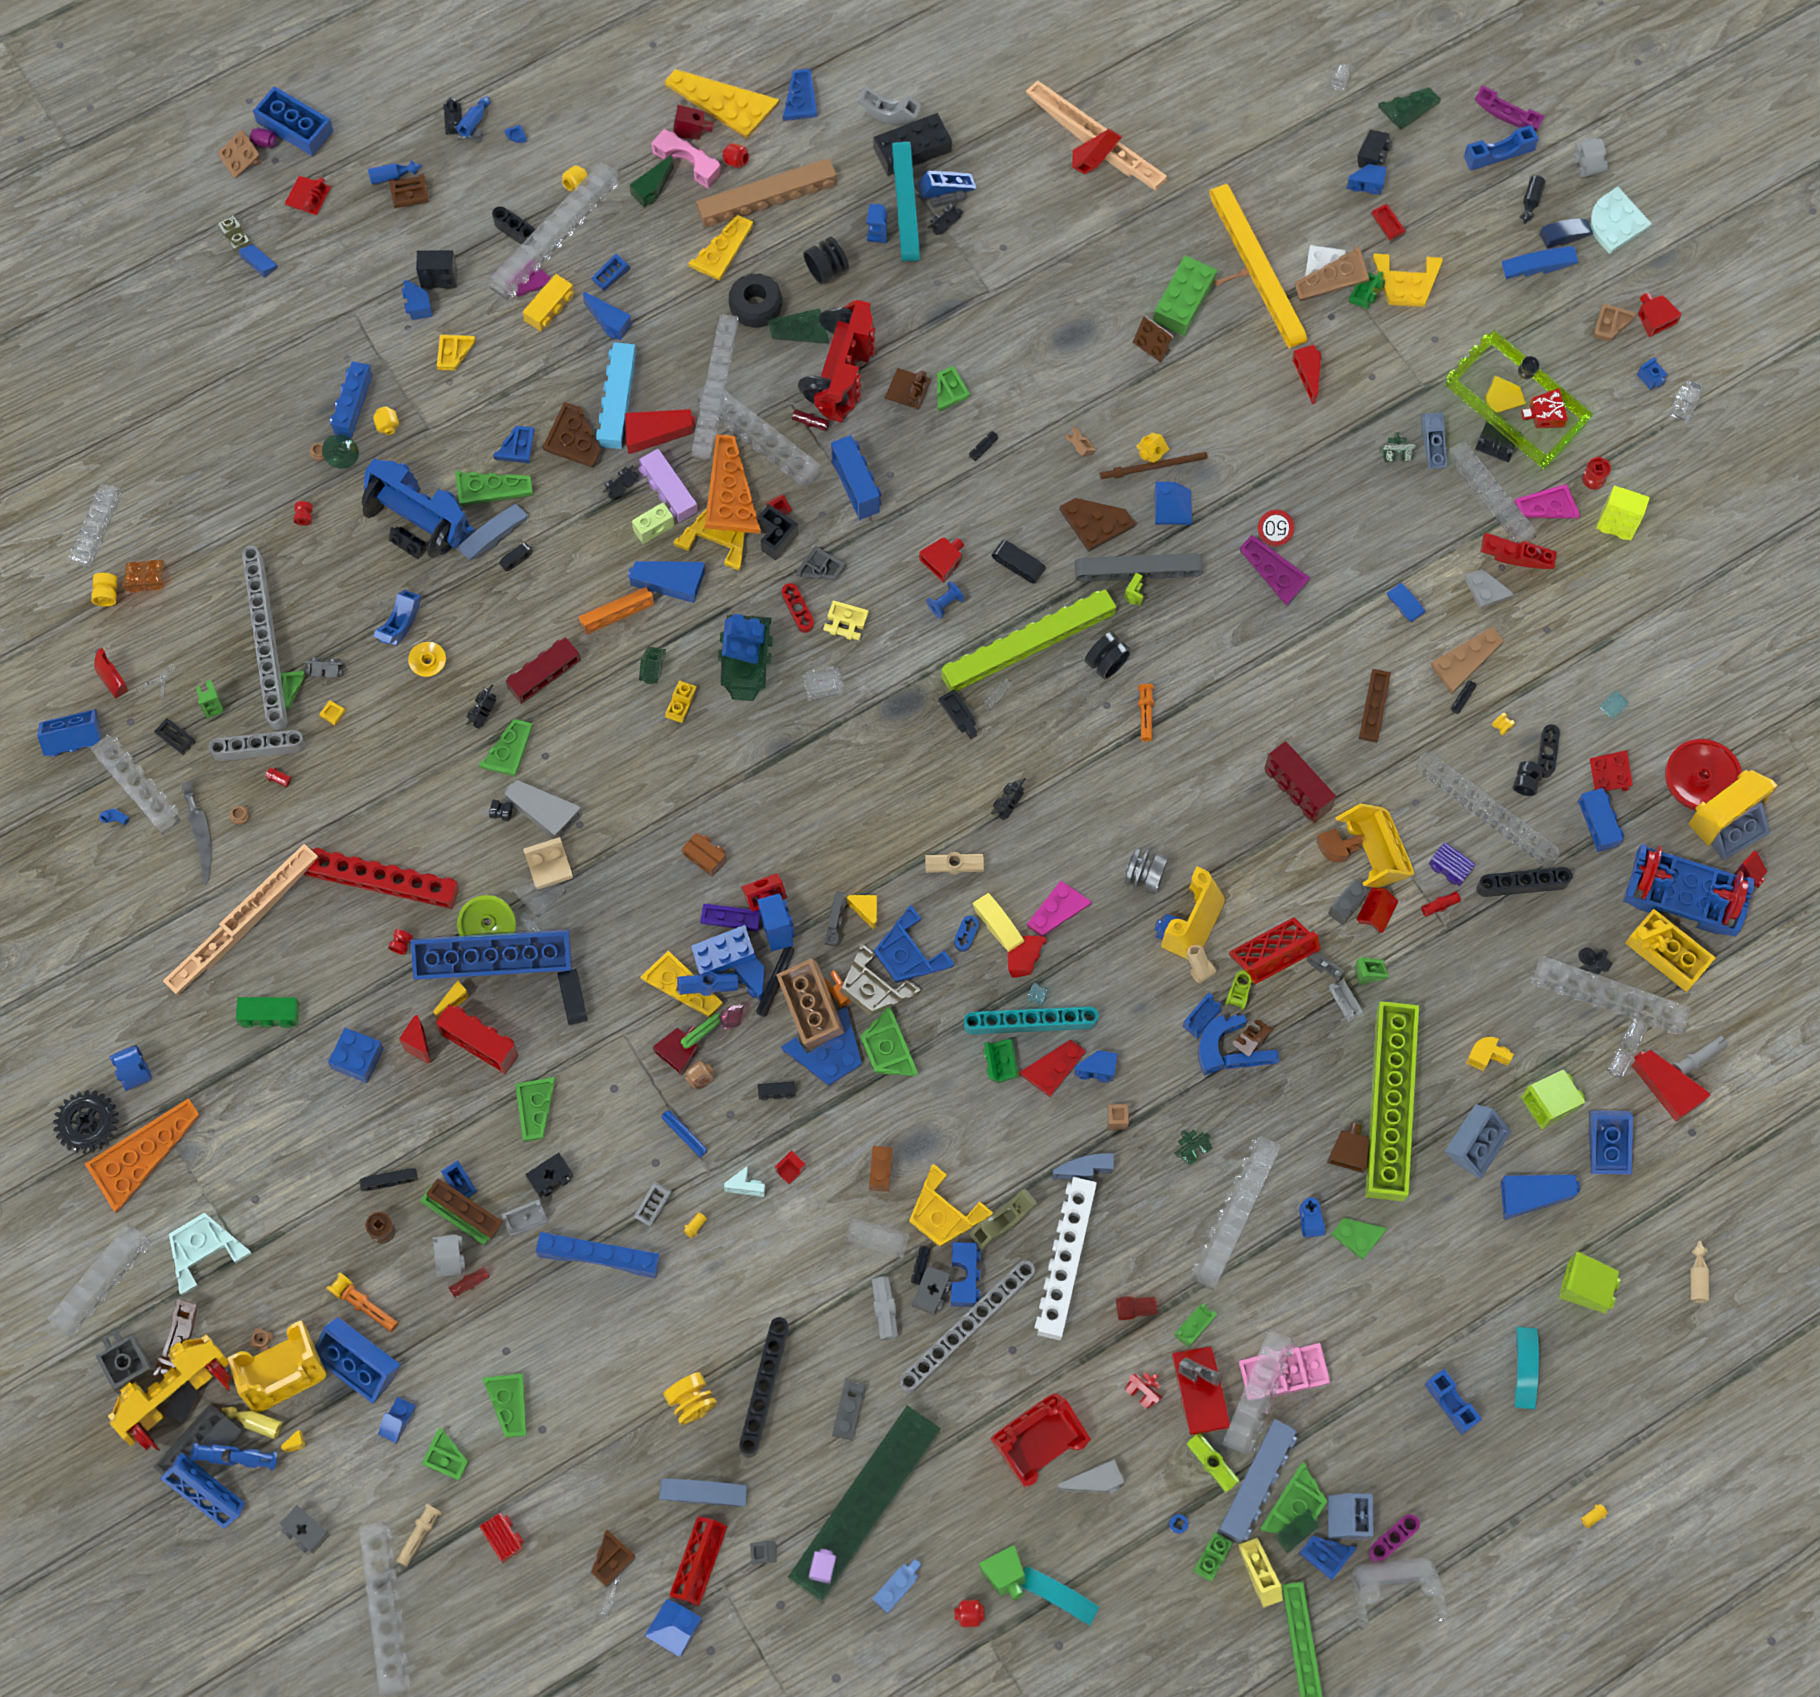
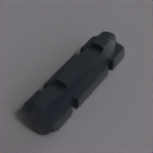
M991 431L987 437H984L975 446V449L973 448L969 452V457L973 461H977L980 455H983L992 446V443L998 440V435Z
M1471 680L1467 681L1465 687L1451 706L1452 712L1456 714L1461 712L1463 706L1475 690L1476 683Z
M921 1245L919 1247V1256H917L913 1270L914 1274H912L911 1283L915 1285H920L923 1278L922 1275L925 1272L927 1257L930 1252V1248Z

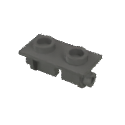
M309 658V661H304V663H308V667H305V674L322 677L323 670H326L325 677L339 678L343 676V669H340V665H345V663H339L340 659H328V662H321V658Z

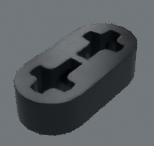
M522 543L506 554L500 560L499 565L505 572H508L529 558L533 550L527 543Z

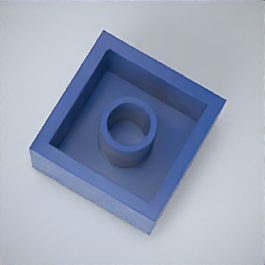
M780 894L758 899L761 921L771 952L794 946L792 938L796 936L792 917L788 913L789 909L786 900L782 901Z
M344 1028L328 1064L332 1070L368 1083L384 1047L378 1040Z

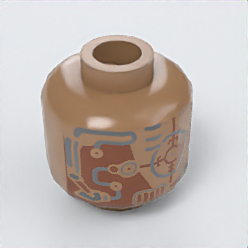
M699 1060L686 1069L687 1075L684 1077L692 1089L701 1090L713 1082L714 1077L712 1073L715 1071L709 1062L705 1064Z

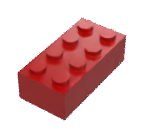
M449 1004L436 1022L440 1034L506 1075L519 1056L514 1041L506 1035L502 1037L497 1034L498 1031L492 1026L488 1025L486 1027L482 1025V1021L473 1015L471 1017L466 1015L465 1010L457 1005L453 1007Z

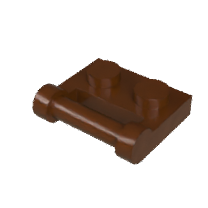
M424 173L418 174L419 176L396 181L394 179L389 180L394 209L429 202Z

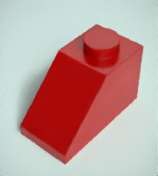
M1754 850L1734 873L1737 875L1739 871H1743V877L1753 878L1754 887L1759 888L1766 880L1763 877L1767 870L1758 852Z

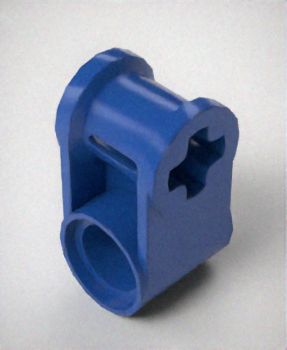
M1315 1198L1305 1199L1299 1207L1303 1237L1324 1236L1325 1226L1319 1202ZM1307 1205H1309L1310 1208H1313L1311 1212L1309 1209L1305 1208Z

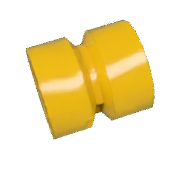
M97 573L93 575L91 595L93 604L103 607L116 604L117 576L110 573Z

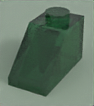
M647 647L640 662L639 681H644L646 684L658 683L662 673L666 649Z

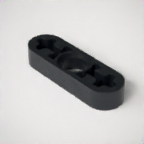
M1553 724L1546 725L1541 733L1537 764L1543 768L1545 762L1549 761L1547 766L1548 772L1544 771L1545 769L1543 768V778L1552 776L1556 767L1560 730ZM1548 731H1552V734H1553V737L1551 738V742L1548 741V739H1549ZM1550 747L1553 750V754L1546 755L1543 748Z
M408 1168L361 1178L359 1180L360 1190L372 1191L415 1182L418 1180L417 1169Z

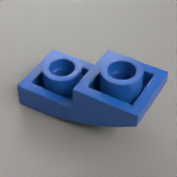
M1402 583L1386 593L1387 597L1399 608L1400 613L1410 623L1426 612Z

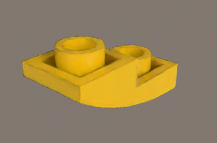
M679 681L665 712V718L683 723L697 686Z

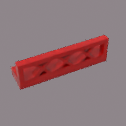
M697 1516L670 1591V1597L700 1606L728 1526L714 1519ZM702 1523H707L705 1530L700 1533ZM698 1544L699 1547L697 1551L693 1554L694 1546ZM691 1563V1569L686 1574V1568ZM684 1583L682 1595L678 1594L680 1586Z

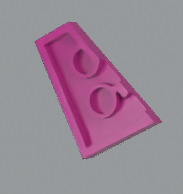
M1060 881L1029 920L1027 927L1043 937L1059 927L1064 921L1092 905V902Z

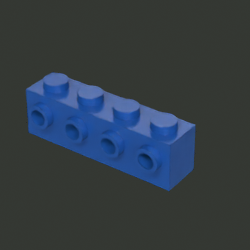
M352 361L350 367L346 370V380L341 385L340 398H337L335 402V413L330 417V425L334 434L349 438L353 436L373 376L369 364Z

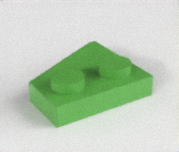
M954 366L937 373V409L939 412L970 398V394Z
M304 671L281 673L286 710L290 709L305 678Z
M1343 1218L1331 1233V1236L1363 1260L1387 1229Z
M439 1427L421 1464L460 1482L469 1462L443 1429Z

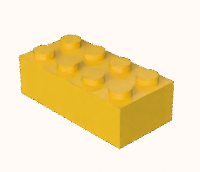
M1653 909L1630 935L1625 944L1680 988L1688 992L1716 957L1673 923H1671L1674 927L1672 929L1673 937L1670 939L1671 942L1666 944V951L1660 952L1658 948L1640 951L1638 948L1639 940L1636 936L1638 928L1644 926L1648 931H1652V924L1660 919L1665 924L1671 923Z

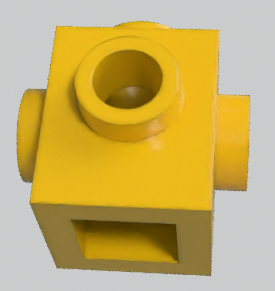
M1150 433L1143 437L1141 442L1136 445L1141 459L1153 463L1159 461L1170 450L1163 436L1156 433Z

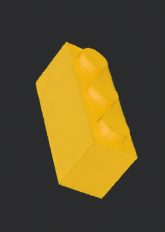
M555 274L522 311L524 321L542 332L545 327L547 328L551 324L552 319L561 313L563 306L573 299V285Z

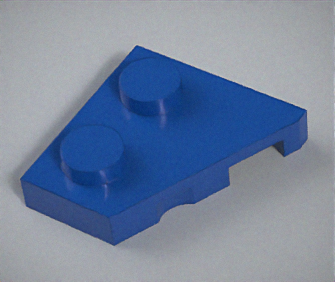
M1312 1536L1299 1554L1330 1580H1333L1356 1548L1354 1546L1339 1545L1338 1542L1325 1541L1322 1538Z

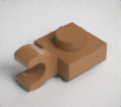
M1072 427L1073 437L1071 434H1066L1065 438L1068 441H1072L1080 455H1093L1096 451L1095 447L1087 437L1081 435L1078 428Z

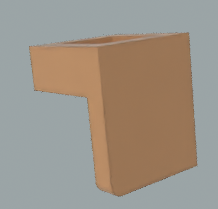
M1128 1104L1108 1105V1130H1127L1129 1125Z

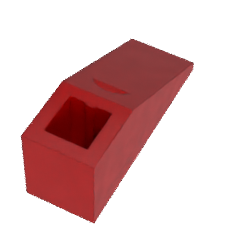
M1107 129L1073 149L1072 168L1084 175L1096 169L1120 141L1122 136L1113 130Z

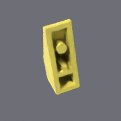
M1258 1538L1238 1544L1263 1608L1283 1601L1281 1585Z

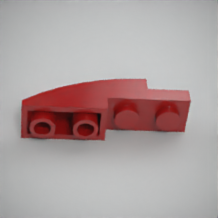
M1488 533L1483 535L1480 549L1482 553L1495 556L1494 560L1535 569H1554L1557 551L1525 541L1517 543Z

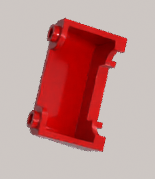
M1054 1393L997 1431L990 1440L1020 1484L1026 1487L1037 1482L1038 1470L1069 1448L1077 1451L1084 1449L1087 1443L1091 1441V1438L1068 1401L1059 1394Z

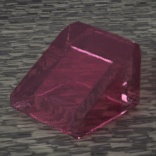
M743 1004L727 1007L720 1015L719 1019L724 1029L734 1028L741 1024Z

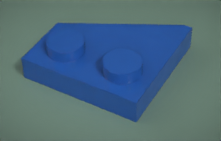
M515 426L510 436L502 443L503 446L500 450L494 453V460L529 463L535 432L534 427Z

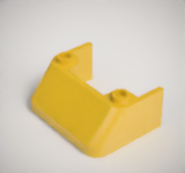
M1745 770L1738 776L1739 779L1708 803L1702 802L1695 808L1697 812L1688 825L1709 847L1724 828L1760 801L1764 805L1778 785L1772 779L1753 770L1749 772Z
M1360 803L1336 817L1337 821L1347 823L1346 827L1351 835L1357 836L1360 834L1363 840L1362 845L1372 866V870L1368 873V880L1363 882L1364 886L1380 888L1414 875L1410 859L1387 809Z

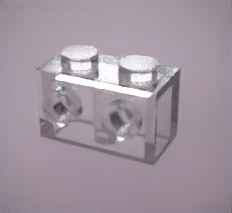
M1687 381L1685 387L1681 386L1673 402L1675 408L1672 416L1689 422L1705 387L1691 381Z

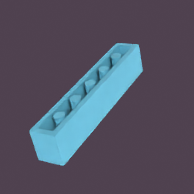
M613 342V349H609V360L611 362L606 368V376H608V381L604 382V392H606V395L602 397L601 407L603 408V413L599 415L601 428L597 429L596 439L600 442V447L622 449L626 427L625 413H628L636 359L635 344Z

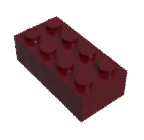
M1286 741L1268 754L1264 767L1266 774L1277 782L1281 791L1286 792L1290 796L1294 805L1299 806L1303 810V814L1307 819H1311L1316 823L1332 810L1337 796Z

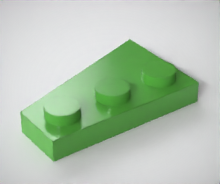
M513 719L500 736L501 738L497 744L490 749L487 757L480 762L479 768L516 777L533 727L532 723Z
M555 1077L515 1083L523 1142L544 1138Z

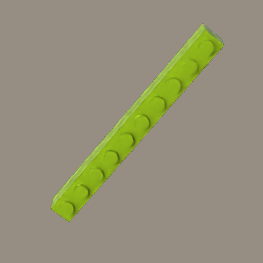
M1106 589L1095 591L1086 599L1081 598L1069 607H1062L1053 615L1048 614L1036 623H1029L1020 631L1015 630L1003 639H996L987 647L982 646L970 655H963L954 663L949 662L941 668V677L949 691L955 690L958 692L1114 616L1116 605Z

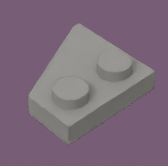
M1483 569L1466 574L1464 577L1479 609L1513 597V593Z

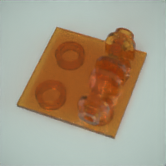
M164 560L126 563L123 581L125 591L130 593L143 592L144 586L146 591H149V586L150 590L164 588V583L161 581Z

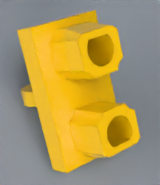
M1660 919L1652 924V931H1648L1644 926L1638 928L1636 936L1639 940L1638 948L1640 951L1652 948V950L1658 948L1660 952L1666 951V944L1670 943V939L1673 937V925L1671 923L1665 924Z

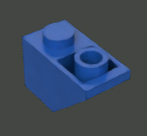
M1368 164L1349 176L1346 189L1381 195L1386 167Z
M403 280L404 288H401L403 299L407 298V303H404L406 314H410L411 320L433 317L428 292L408 280Z
M757 958L735 966L734 972L737 975L738 983H744L748 994L753 999L756 997L761 1001L765 979L764 966Z
M1096 1051L1075 1067L1074 1075L1083 1080L1094 1078L1103 1083L1113 1081L1117 1053Z

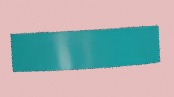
M1516 1327L1517 1374L1514 1408L1535 1410L1539 1371L1537 1328Z
M1028 1566L1025 1567L1023 1572L1026 1583L1020 1586L1021 1588L1068 1612L1072 1617L1088 1626L1091 1625L1100 1608L1099 1606L1045 1574Z

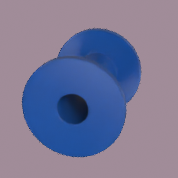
M953 582L947 583L949 590L937 600L926 599L929 609L940 619L944 615L943 608L955 599L959 602L964 601L962 592Z

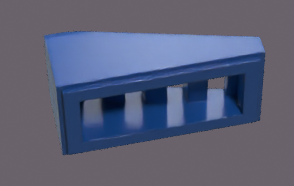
M615 253L591 279L604 291L631 268ZM617 263L621 266L619 269L615 266ZM611 268L616 271L614 274L610 271ZM606 272L611 276L609 279L604 275ZM600 277L606 281L604 284L599 280Z

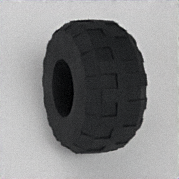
M760 273L742 276L733 283L729 291L730 312L735 320L744 326L753 328L767 326L780 315L782 307L781 289L777 282L769 276ZM752 297H760L764 299V301L759 304H751L747 302V300Z

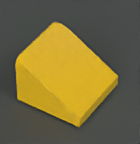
M297 1430L281 1445V1449L286 1453L304 1449L303 1433Z

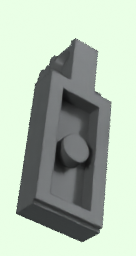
M837 891L835 893L825 945L834 947L837 945L839 935L836 932V928L840 929L842 917H839L840 910L844 911L846 899H842L844 892Z

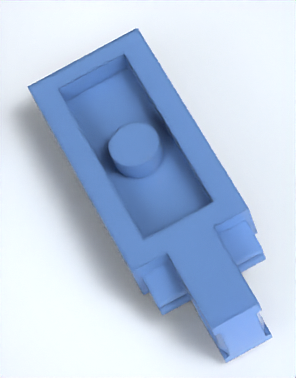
M916 1559L908 1567L904 1564L872 1600L886 1613H889L916 1582L915 1580L918 1576L915 1573L921 1567V1564Z

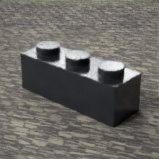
M795 1081L758 1084V1097L763 1101L770 1098L778 1100L783 1097L787 1099L796 1097Z

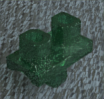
M1395 432L1394 438H1388V443H1394V445H1382L1380 453H1383L1384 462H1394L1395 452H1401L1402 462H1409L1412 460L1413 451L1416 450V444H1400L1406 443L1407 437H1400V433Z
M1183 1130L1180 1132L1183 1138L1178 1141L1182 1147L1175 1151L1174 1154L1177 1158H1182L1187 1165H1191L1198 1159L1193 1152L1194 1149L1198 1147L1202 1154L1212 1149L1211 1143L1208 1140L1211 1136L1208 1132L1205 1134L1201 1132L1197 1135L1195 1130L1189 1133Z

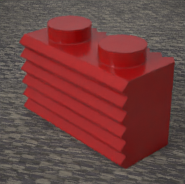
M500 1512L479 1527L500 1561L505 1563L524 1550L522 1544L525 1542L518 1532L516 1534L513 1533L510 1528L513 1526V1523L508 1515L503 1517Z

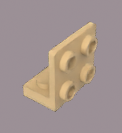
M560 837L523 849L537 890L573 878Z

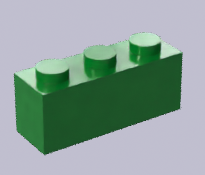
M237 997L235 1020L243 1028H252L253 1026H261L262 1028H272L273 1026L292 1028V1026H298L300 1003L294 997Z

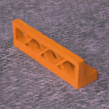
M644 587L578 618L586 635L653 606V595L651 591L648 592L647 588Z

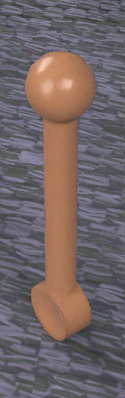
M1242 269L1240 273L1221 280L1217 279L1214 283L1216 286H1220L1221 283L1234 278L1246 277L1248 270Z

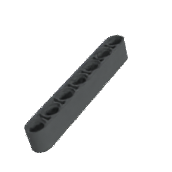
M1198 553L1079 558L1075 560L1076 580L1080 582L1132 580L1135 573L1142 575V579L1198 577L1203 574L1202 556Z

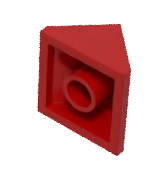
M414 1015L399 1040L406 1052L426 1063H432L424 1027L419 1016Z

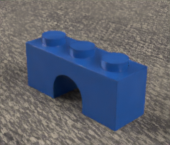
M953 1242L952 1267L963 1268L967 1272V1278L962 1282H952L951 1306L974 1307L976 1301L980 1299V1289H976V1281H980V1269H976V1261L980 1262L981 1249H977V1243Z
M1445 1369L1424 1384L1461 1435L1482 1420L1473 1406L1461 1399L1456 1391L1457 1385Z

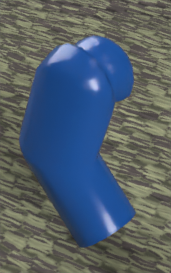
M117 809L106 810L99 815V819L103 823L118 821L125 826L130 820L128 816Z

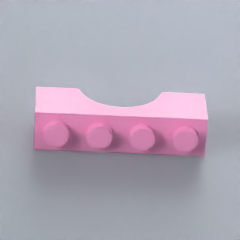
M663 129L651 143L652 153L663 160L671 155L673 159L682 158L691 162L694 165V180L708 189L721 175V165L716 159L706 156L702 150L692 147L688 141L681 140L674 132Z

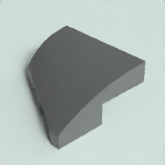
M815 546L806 561L802 562L795 575L798 577L836 580L847 566Z
M1320 951L1311 954L1307 958V962L1320 973L1325 970L1337 981L1339 979L1342 980L1347 974L1346 971Z
M1184 1358L1179 1364V1373L1194 1382H1197L1199 1377H1202L1208 1382L1219 1386L1222 1381L1221 1373L1188 1358Z

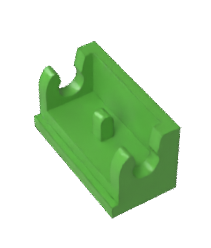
M212 680L206 681L208 691L205 693L201 692V688L197 686L196 690L200 699L198 702L206 718L224 713L219 694Z
M1205 1304L1199 1305L1175 1332L1174 1336L1190 1348L1214 1321L1217 1314L1214 1311L1210 1312Z

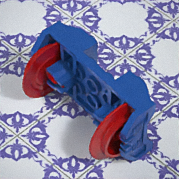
M1641 844L1635 855L1632 874L1623 902L1629 903L1644 912L1650 913L1655 909L1659 913L1664 911L1696 921V928L1736 937L1741 931L1748 912L1750 895L1754 888V879L1744 878L1743 871H1739L1735 875L1664 853L1660 845L1655 850ZM1635 889L1641 890L1642 899L1633 897ZM1730 919H1734L1733 926H1724Z

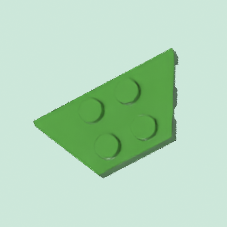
M887 1008L860 1036L874 1073L918 1076L917 1069L891 1008Z
M1303 1462L1259 1530L1305 1537L1327 1500L1318 1489L1317 1483L1314 1478L1312 1479Z

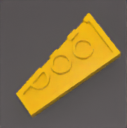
M669 951L640 977L641 980L708 1018L723 1006V1002L715 994L710 996H703L700 993L679 994L677 990L678 976L695 975Z

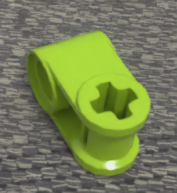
M1239 971L1235 975L1225 1005L1231 1004L1244 1010L1252 983L1251 977L1246 971ZM1244 978L1247 980L1248 983L1246 985H1241L1238 982V979Z

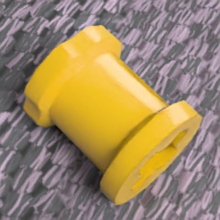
M339 1272L336 1280L331 1286H327L326 1289L336 1298L341 1299V1294L353 1283Z

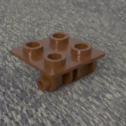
M1144 315L1133 343L1161 363L1164 355H1168L1170 352L1169 344L1173 335Z
M897 368L885 399L919 410L931 379L927 378L924 371H919L915 374Z

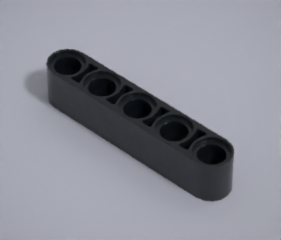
M1566 867L1486 874L1479 880L1476 891L1482 897L1563 890L1568 887L1573 874ZM1558 876L1565 877L1566 881L1560 880ZM1539 878H1545L1547 883L1541 882ZM1520 880H1526L1528 885L1522 884ZM1501 882H1508L1509 887L1504 886ZM1482 883L1489 884L1491 888H1485Z

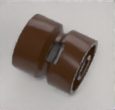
M375 1212L367 1218L366 1230L373 1241L384 1244L393 1239L396 1229L387 1214Z

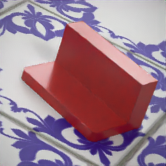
M1371 888L1356 920L1360 924L1372 925L1379 933H1383L1398 904V900L1387 889Z

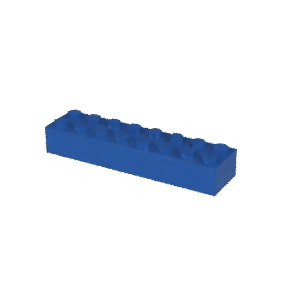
M570 929L415 938L411 940L413 980L569 971L572 969Z

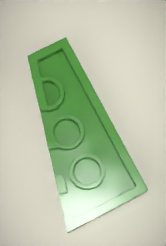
M455 471L460 506L533 496L530 476L510 474L500 476L495 473L486 475L478 474V472L462 473L461 471Z

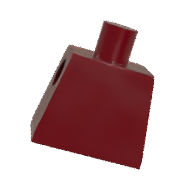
M677 104L673 132L681 139L699 140L701 139L702 131L713 132L714 122L705 121V112L702 110Z
M691 1026L686 1033L679 1028H675L653 1046L654 1053L680 1075L685 1073L699 1050L697 1043L687 1049L681 1044V1040L696 1029L694 1026Z

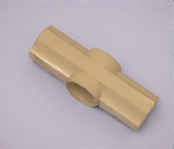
M951 852L948 855H925L926 873L948 872L956 875L960 872H983V854ZM957 861L959 865L952 866L950 862Z

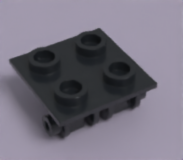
M1487 419L1475 450L1509 463L1521 432Z
M493 684L478 693L475 698L477 703L473 708L471 707L466 716L468 718L466 725L473 722L475 728L480 729V727H483L489 716L487 712H491L496 702V695L490 693Z
M1026 778L1008 783L1003 788L1002 792L1004 794L994 802V809L991 814L998 812V817L1002 820L1009 817L1015 805L1018 804V801L1024 794L1022 785Z

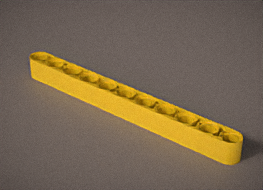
M1223 184L1210 189L1211 201L1287 347L1293 348L1306 343L1307 336L1229 185Z

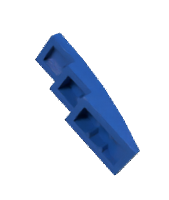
M1574 246L1537 251L1501 261L1506 279L1522 274L1527 277L1542 271L1546 274L1579 263Z

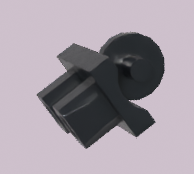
M1589 947L1581 949L1578 958L1584 965L1579 970L1582 973L1590 971L1594 975H1598L1601 971L1608 972L1613 964L1606 957L1609 952L1605 949L1594 952Z

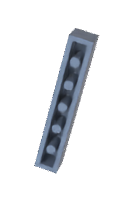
M1276 1419L1273 1420L1218 1531L1219 1533L1238 1543H1241L1243 1539L1247 1540L1252 1532L1249 1526L1252 1520L1257 1521L1261 1510L1258 1508L1261 1502L1266 1503L1270 1492L1267 1490L1270 1484L1275 1485L1279 1474L1276 1472L1279 1466L1283 1467L1286 1463L1288 1455L1285 1453L1288 1447L1293 1448L1297 1437L1294 1436L1297 1430Z

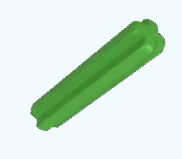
M720 1013L714 1014L681 1040V1044L685 1049L690 1048L721 1024L724 1018Z

